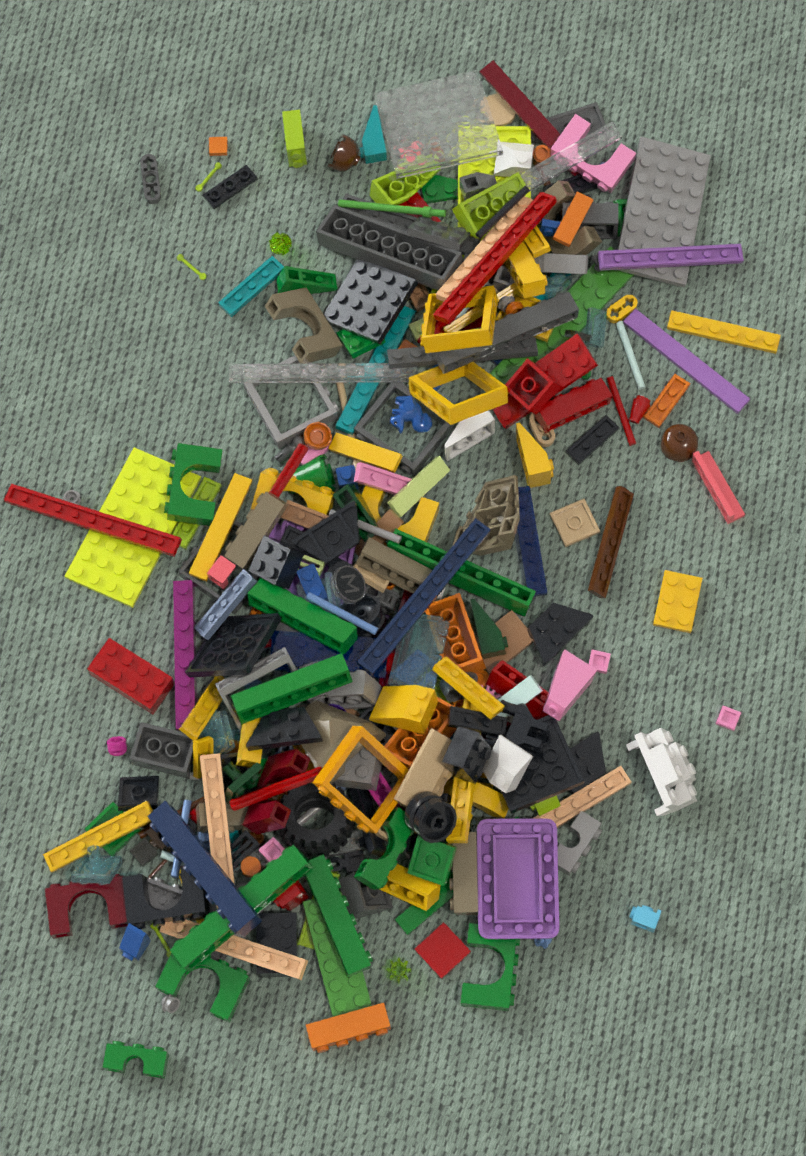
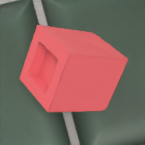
M220 555L207 572L208 578L222 589H225L229 584L227 578L236 566Z

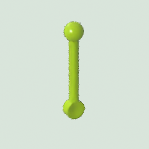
M217 162L215 168L204 181L196 185L195 189L197 192H201L203 186L218 169H221V163Z
M182 254L177 255V260L182 261L199 275L200 280L206 279L205 273L199 272L184 259Z
M153 924L150 925V928L154 929L166 949V955L169 958L172 952L158 928L153 926Z

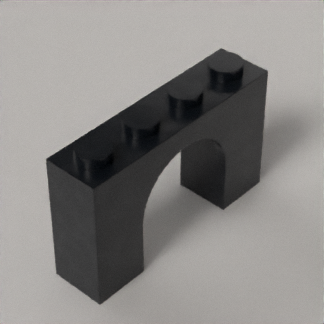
M180 867L183 892L179 902L170 909L157 910L153 908L149 900L147 877L143 874L122 877L127 925L130 923L141 930L145 929L146 925L153 924V926L157 927L164 926L165 922L170 921L182 923L187 918H192V920L204 919V916L210 913L209 902L205 897L207 892L204 889H199L194 883L196 878L193 874L190 876L183 867Z

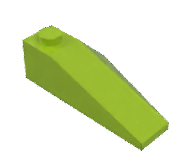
M430 155L371 181L370 197L375 203L401 204L412 197L442 169V166Z
M519 172L461 202L452 211L460 225L477 237L475 233L526 184Z

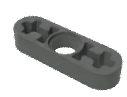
M145 154L140 160L144 196L148 203L156 204L161 200L157 160L154 155ZM147 160L151 161V170H148ZM148 176H154L156 177V180L152 183H148L146 181V178ZM150 188H154V193L156 194L154 198L150 196Z

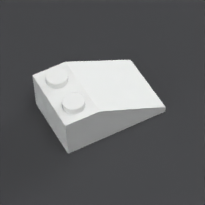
M489 410L458 423L444 445L446 461L495 434V419Z

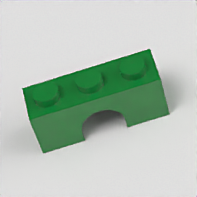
M120 1041L106 1044L102 1067L104 1070L125 1073L127 1063L134 1058L143 1060V1074L145 1076L165 1079L169 1057L168 1052L164 1051L165 1048L153 1046L152 1049H145V1046L141 1044H133L130 1047L124 1046L125 1043Z

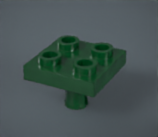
M233 762L228 763L222 769L233 781L225 793V801L230 804V800L243 796V792L249 788L251 790L259 783L258 780L261 777L262 766L258 762L244 774L236 768Z

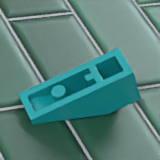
M373 105L362 138V147L359 148L360 156L365 158L366 164L387 160L377 105Z

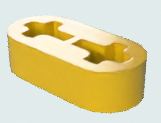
M626 295L611 305L606 312L607 320L614 324L629 316L635 308L637 309L638 302L636 297ZM626 301L629 303L633 302L632 307L630 305L625 307ZM612 311H613L614 313L618 312V317H616V316H612V317H611Z

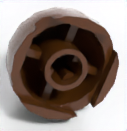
M342 134L341 138H343V141L337 142L330 157H334L333 162L327 165L329 168L339 172H345L353 165L357 166L360 160L358 144L351 137Z
M685 424L671 425L662 435L660 447L668 459L677 462L688 461L698 449V437L696 432Z

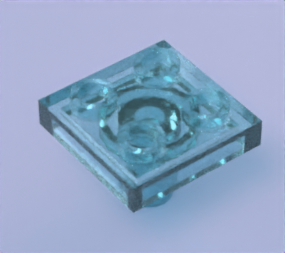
M565 273L555 274L554 277L546 275L545 300L553 298L556 295V291L565 290L572 283V277L565 276Z
M219 711L211 717L202 731L204 737L210 736L214 738V754H227L235 748L234 740L240 741L241 734H236L240 733V730L230 728L226 711Z
M94 845L88 847V856L86 855L82 858L71 874L72 882L81 884H110L123 864L122 856H101L99 846L96 845V850Z

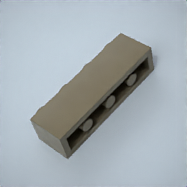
M271 492L262 493L256 501L258 503L254 510L251 509L246 516L248 520L244 526L241 525L236 531L237 537L225 549L227 552L224 556L242 569H248L263 536L270 535L289 504Z
M370 537L355 563L411 593H414L432 572V569Z
M226 802L229 833H233L234 830H242L243 833L246 830L249 833L252 832L242 825L249 806L233 811L230 804ZM199 803L196 807L197 831L208 833L205 803Z
M469 832L468 843L450 844L457 847L451 867L453 878H450V890L454 891V898H450V910H454L455 915H478L477 833Z

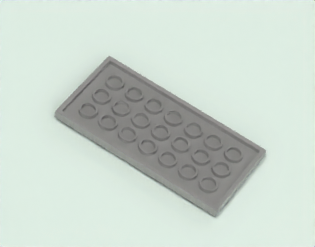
M640 137L617 250L694 246L711 155ZM690 266L623 269L618 271L685 287Z

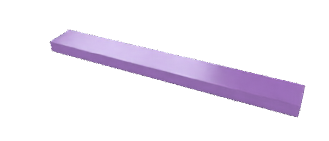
M741 244L598 251L597 253L600 271L738 264L744 261Z
M636 308L623 321L625 326L738 414L750 401L749 397Z

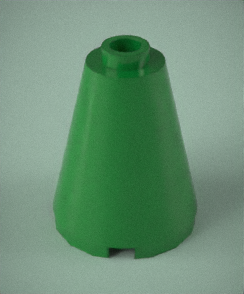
M325 454L319 455L298 467L293 474L297 477L296 479L311 481L315 486H326L331 488L332 491L336 489L332 486L335 484L334 474L331 465H326L325 460L328 458ZM287 491L288 494H297L293 491Z

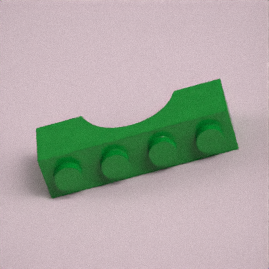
M399 807L394 808L382 824L388 839L386 851L377 860H363L354 876L355 879L372 890L381 889L386 885L389 872L396 867L398 862L396 859L405 850L408 837L414 833L406 825L405 811Z

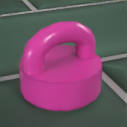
M121 736L108 739L107 748L109 754L113 756L125 754L127 751L126 739Z

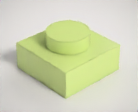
M423 318L409 324V329L416 342L420 335H422L421 324H424Z

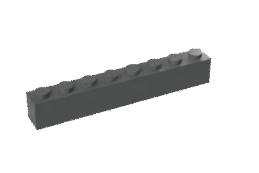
M569 291L558 293L547 301L541 300L535 306L525 307L518 313L508 314L503 319L495 321L492 345L434 352V358L443 374L572 321L578 317L579 308Z

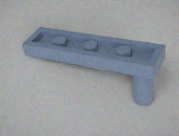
M245 569L239 573L194 627L206 640L211 638L257 583V580Z

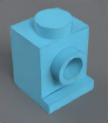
M642 905V907L637 906V908L633 906L629 916L632 919L631 925L654 933L661 910L658 909L657 913H655L651 907Z

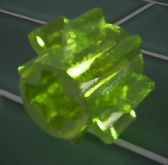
M276 232L271 236L272 239L269 240V247L273 253L285 255L290 251L289 248L292 247V241L289 235L283 232L281 234Z
M398 957L397 962L390 960L391 968L386 969L388 973H392L389 979H397L398 984H400L403 978L408 981L406 974L412 972V969L406 968L409 962H401L400 957ZM397 966H401L402 970H404L401 971L400 975H397V972L394 971L397 970Z

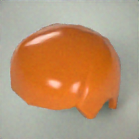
M321 422L309 424L304 431L305 443L314 450L325 449L332 440L330 428Z

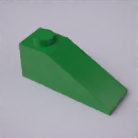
M284 266L276 279L278 293L307 288L310 294L337 290L336 274Z

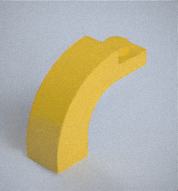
M452 778L447 780L443 793H448L451 797L454 781ZM476 782L472 806L477 807L489 816L505 819L508 806L503 795Z

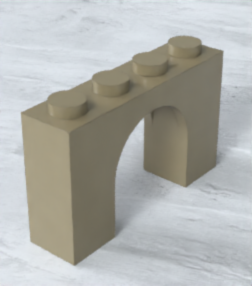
M558 180L544 192L555 196L557 203L543 219L556 221L559 212L563 208V203L573 200L575 193L569 182ZM584 226L577 232L570 247L553 240V236H544L553 254L587 255L602 243L595 228L590 226Z
M307 288L272 294L265 307L273 320L295 317L307 323L313 331V336L300 338L292 349L300 364L332 358L337 355L343 345Z

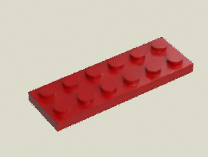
M579 334L574 335L536 362L543 371L561 386L553 396L598 366ZM509 392L508 403L493 408L494 413L505 429L530 413Z

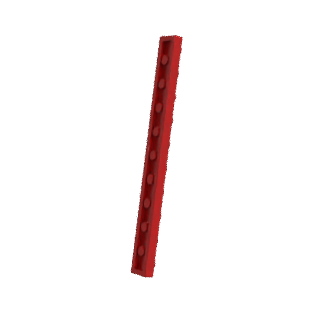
M540 192L434 312L435 320L448 325L453 322L557 203L555 196Z
M12 483L4 498V501L8 504L175 557L182 541L178 536Z

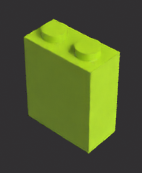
M300 109L283 111L282 116L289 167L300 168L303 165H307Z

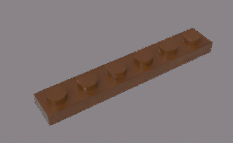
M616 486L588 587V591L599 598H606L634 493L623 486Z

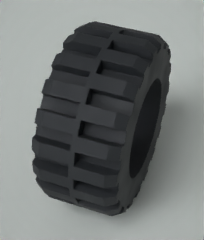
M312 782L287 791L288 795L284 794L282 796L281 804L291 810L285 828L279 829L280 836L287 847L295 845L305 857L311 855L312 858H316L323 854L324 857H328L330 852L335 854L340 851V846L344 847L348 843L347 838H351L354 821L347 819L344 816L345 812L334 807L327 796L321 795L318 788ZM341 787L336 788L345 798H347L350 801L349 796L345 795V791ZM311 808H323L334 815V819L328 826L318 830L306 829L297 822L299 816Z

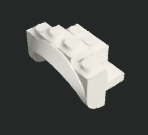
M659 728L649 734L640 732L634 735L636 740L626 744L628 751L640 748L664 805L654 809L656 815L664 816L696 802L695 795H697V792L692 785V782L696 780L694 775L696 770L686 757L688 752L685 746H681L677 742L672 743L674 740L671 733L663 728Z

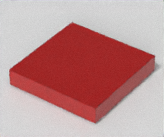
M444 922L414 949L441 980L471 953L468 947Z

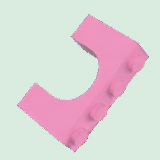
M575 114L552 146L550 155H552L555 161L566 164L567 168L572 172L577 171L586 181H592L597 184L601 191L612 193L634 162L636 152L621 143L606 163L590 165L580 158L577 149L589 132L591 123Z

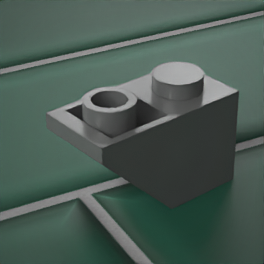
M475 172L460 177V190L464 200L497 184L494 175Z

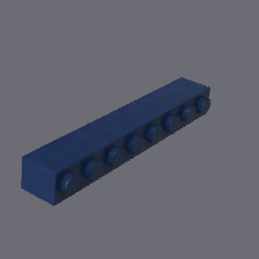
M164 801L147 816L151 820L150 826L156 833H161L162 837L160 839L167 847H172L174 850L171 852L178 861H183L185 864L183 866L184 870L190 876L193 874L196 878L194 883L199 889H204L207 892L205 897L212 905L216 904L218 906L217 912L223 919L227 918L229 920L228 926L235 934L240 933L246 936L263 921L171 804Z

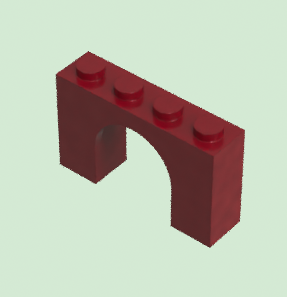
M297 749L269 756L256 790L264 788L268 783L280 782L306 772L310 758ZM265 799L249 806L242 825L257 835L282 829L286 826L291 810L278 801Z
M112 874L109 875V878L105 879L93 877L87 882L75 880L69 882V885L52 884L50 888H45L50 936L53 939L73 936L70 916L71 907L76 899L89 893L98 894L106 900L109 924L112 929L127 927L122 879L124 875Z

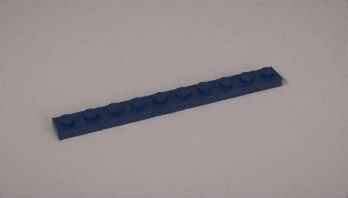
M476 518L362 655L357 665L372 676L487 537L491 531L489 527Z

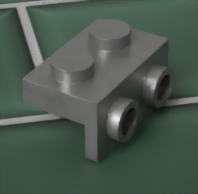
M154 877V879L148 878L146 881L148 883L149 900L154 909L167 910L179 902L183 887L177 884H172V886L164 884L165 881Z

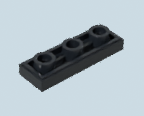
M245 165L204 193L203 197L213 209H216L258 180L257 176Z

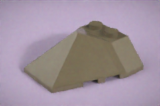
M516 475L485 482L474 501L476 506L472 512L468 511L466 515L468 519L464 526H459L453 545L476 518L489 527L491 531L473 554L482 556L511 549L520 520L518 477Z
M314 700L305 708L323 739V742L301 744L306 756L313 763L314 768L324 767L352 726H363L379 742L386 736L372 722L318 700ZM360 742L354 747L330 781V784L345 773V764L364 748Z

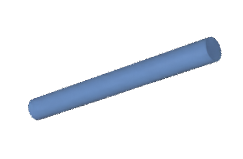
M311 592L308 593L307 600L374 635L377 633V627Z
M184 800L181 814L182 819L187 825L192 802L190 800ZM175 857L171 877L179 878L181 861H178Z

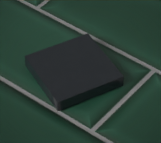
M159 775L120 777L118 811H128L145 801H149L152 809L158 807Z

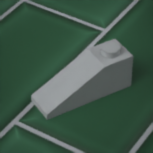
M545 253L534 258L536 264L540 265L541 272L587 274L588 255Z

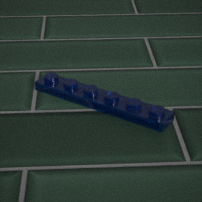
M530 486L518 487L520 520L517 532L526 587L536 591L534 597L547 595L548 592Z

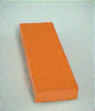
M576 192L553 236V240L570 247L594 199Z
M674 374L644 415V419L660 428L691 383Z

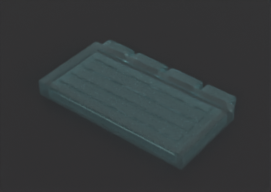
M423 614L396 647L388 681L389 686L419 685L435 688L438 674L432 673L434 672L432 669L442 659V656L436 654H443L446 638L440 636H447L450 624L448 621H443L444 619L441 616Z

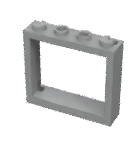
M295 355L243 381L244 389L278 449L287 443H291L295 436H304V431L309 424L314 422L328 424L338 419L337 412L339 409L335 401L331 402L327 387L321 385L322 379L319 373L313 371V363L309 362L302 365L328 411L283 434L280 433L255 387L299 365L300 362Z
M285 647L256 662L249 675L229 676L215 684L240 732L242 724L228 694L286 663L291 672L296 671L297 669ZM311 698L307 699V702L299 707L306 708L313 700Z

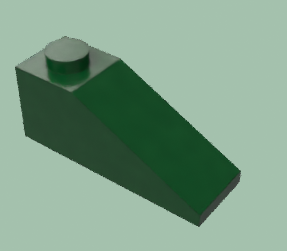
M353 483L347 484L333 494L341 508L354 500L357 504L358 520L379 527L364 498ZM359 528V534L364 542L369 537L375 536V534Z
M470 599L483 659L505 655V648L509 647L507 637L502 636L501 630L477 601Z

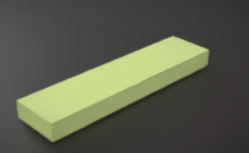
M436 456L387 502L388 505L399 517H402L450 469L440 456Z

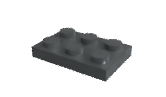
M423 216L418 217L407 230V235L457 251L468 242L471 234L464 228H454L448 226L445 222H435L431 218Z

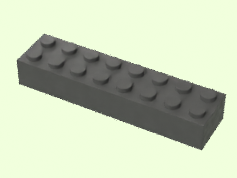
M337 205L332 207L316 230L319 245L357 260L373 263L416 279L418 283L436 290L443 286L463 262L462 252L409 236L406 231Z

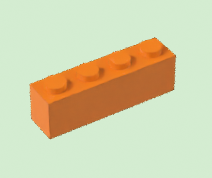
M381 1003L306 1024V1029L312 1050L322 1053L328 1051L329 1047L333 1045L343 1047L349 1044L348 1041L354 1039L360 1042L367 1040L368 1036L376 1034V1036L385 1035L388 1033L387 1030L391 1029L385 1004Z

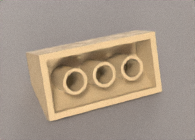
M432 728L394 797V800L405 809L409 802L422 792H433L441 796L444 791V785L452 776V773L442 762L452 740Z

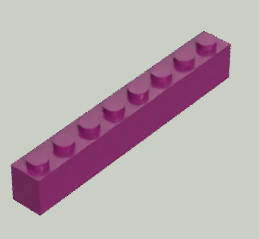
M192 580L173 581L176 731H180L179 728L197 703V677L189 678L185 673L196 655V629L194 628L195 586Z

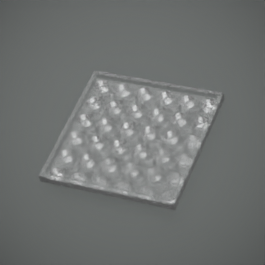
M478 70L373 93L397 179L503 155L501 142Z

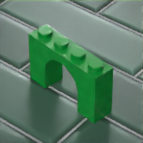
M177 443V449H173L171 459L175 461L174 467L170 466L169 478H173L172 485L168 484L167 496H170V500L165 502L164 508L167 520L206 526L211 525L216 502L196 500L188 497L181 489L180 482L186 474L192 471L220 473L223 449Z
M469 923L467 946L488 948L496 951L504 960L505 970L502 977L493 984L463 983L461 1006L509 1011L510 1006H514L515 994H511V988L516 986L517 974H513V968L518 966L519 954H515V948L520 946V939H484L479 934L478 924Z
M172 953L155 988L162 993L176 997L184 979L190 972L181 966ZM209 955L193 970L206 968L219 976L220 990L209 1012L211 1015L230 1023L250 981V977L244 969L237 967L235 970L229 967L228 962L221 959L215 961Z

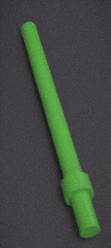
M340 199L338 201V206L345 208L415 214L426 218L446 216V210L432 209L429 206L420 208Z

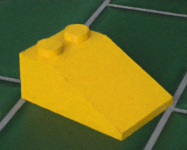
M516 423V440L528 488L551 484V477H554L552 459H548L546 451L521 423Z
M419 685L383 686L369 720L425 734L438 704L435 689Z

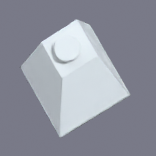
M498 142L494 176L510 177L519 172L522 178L530 179L534 145Z
M499 735L491 751V756L483 767V772L491 784L508 793L516 790L533 756L502 735Z

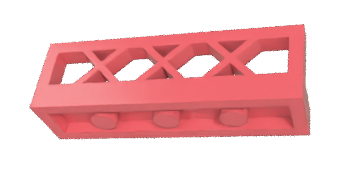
M699 451L693 453L692 463L727 524L744 517L743 509L710 452L707 451L701 455Z

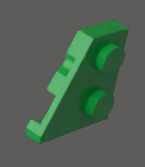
M435 175L421 187L423 199L427 204L458 199V182L456 179Z

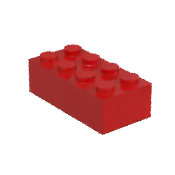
M111 638L106 641L87 668L92 677L152 715L175 685L173 677Z

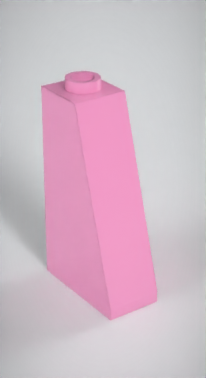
M564 650L557 663L543 711L560 721L591 684L597 669Z

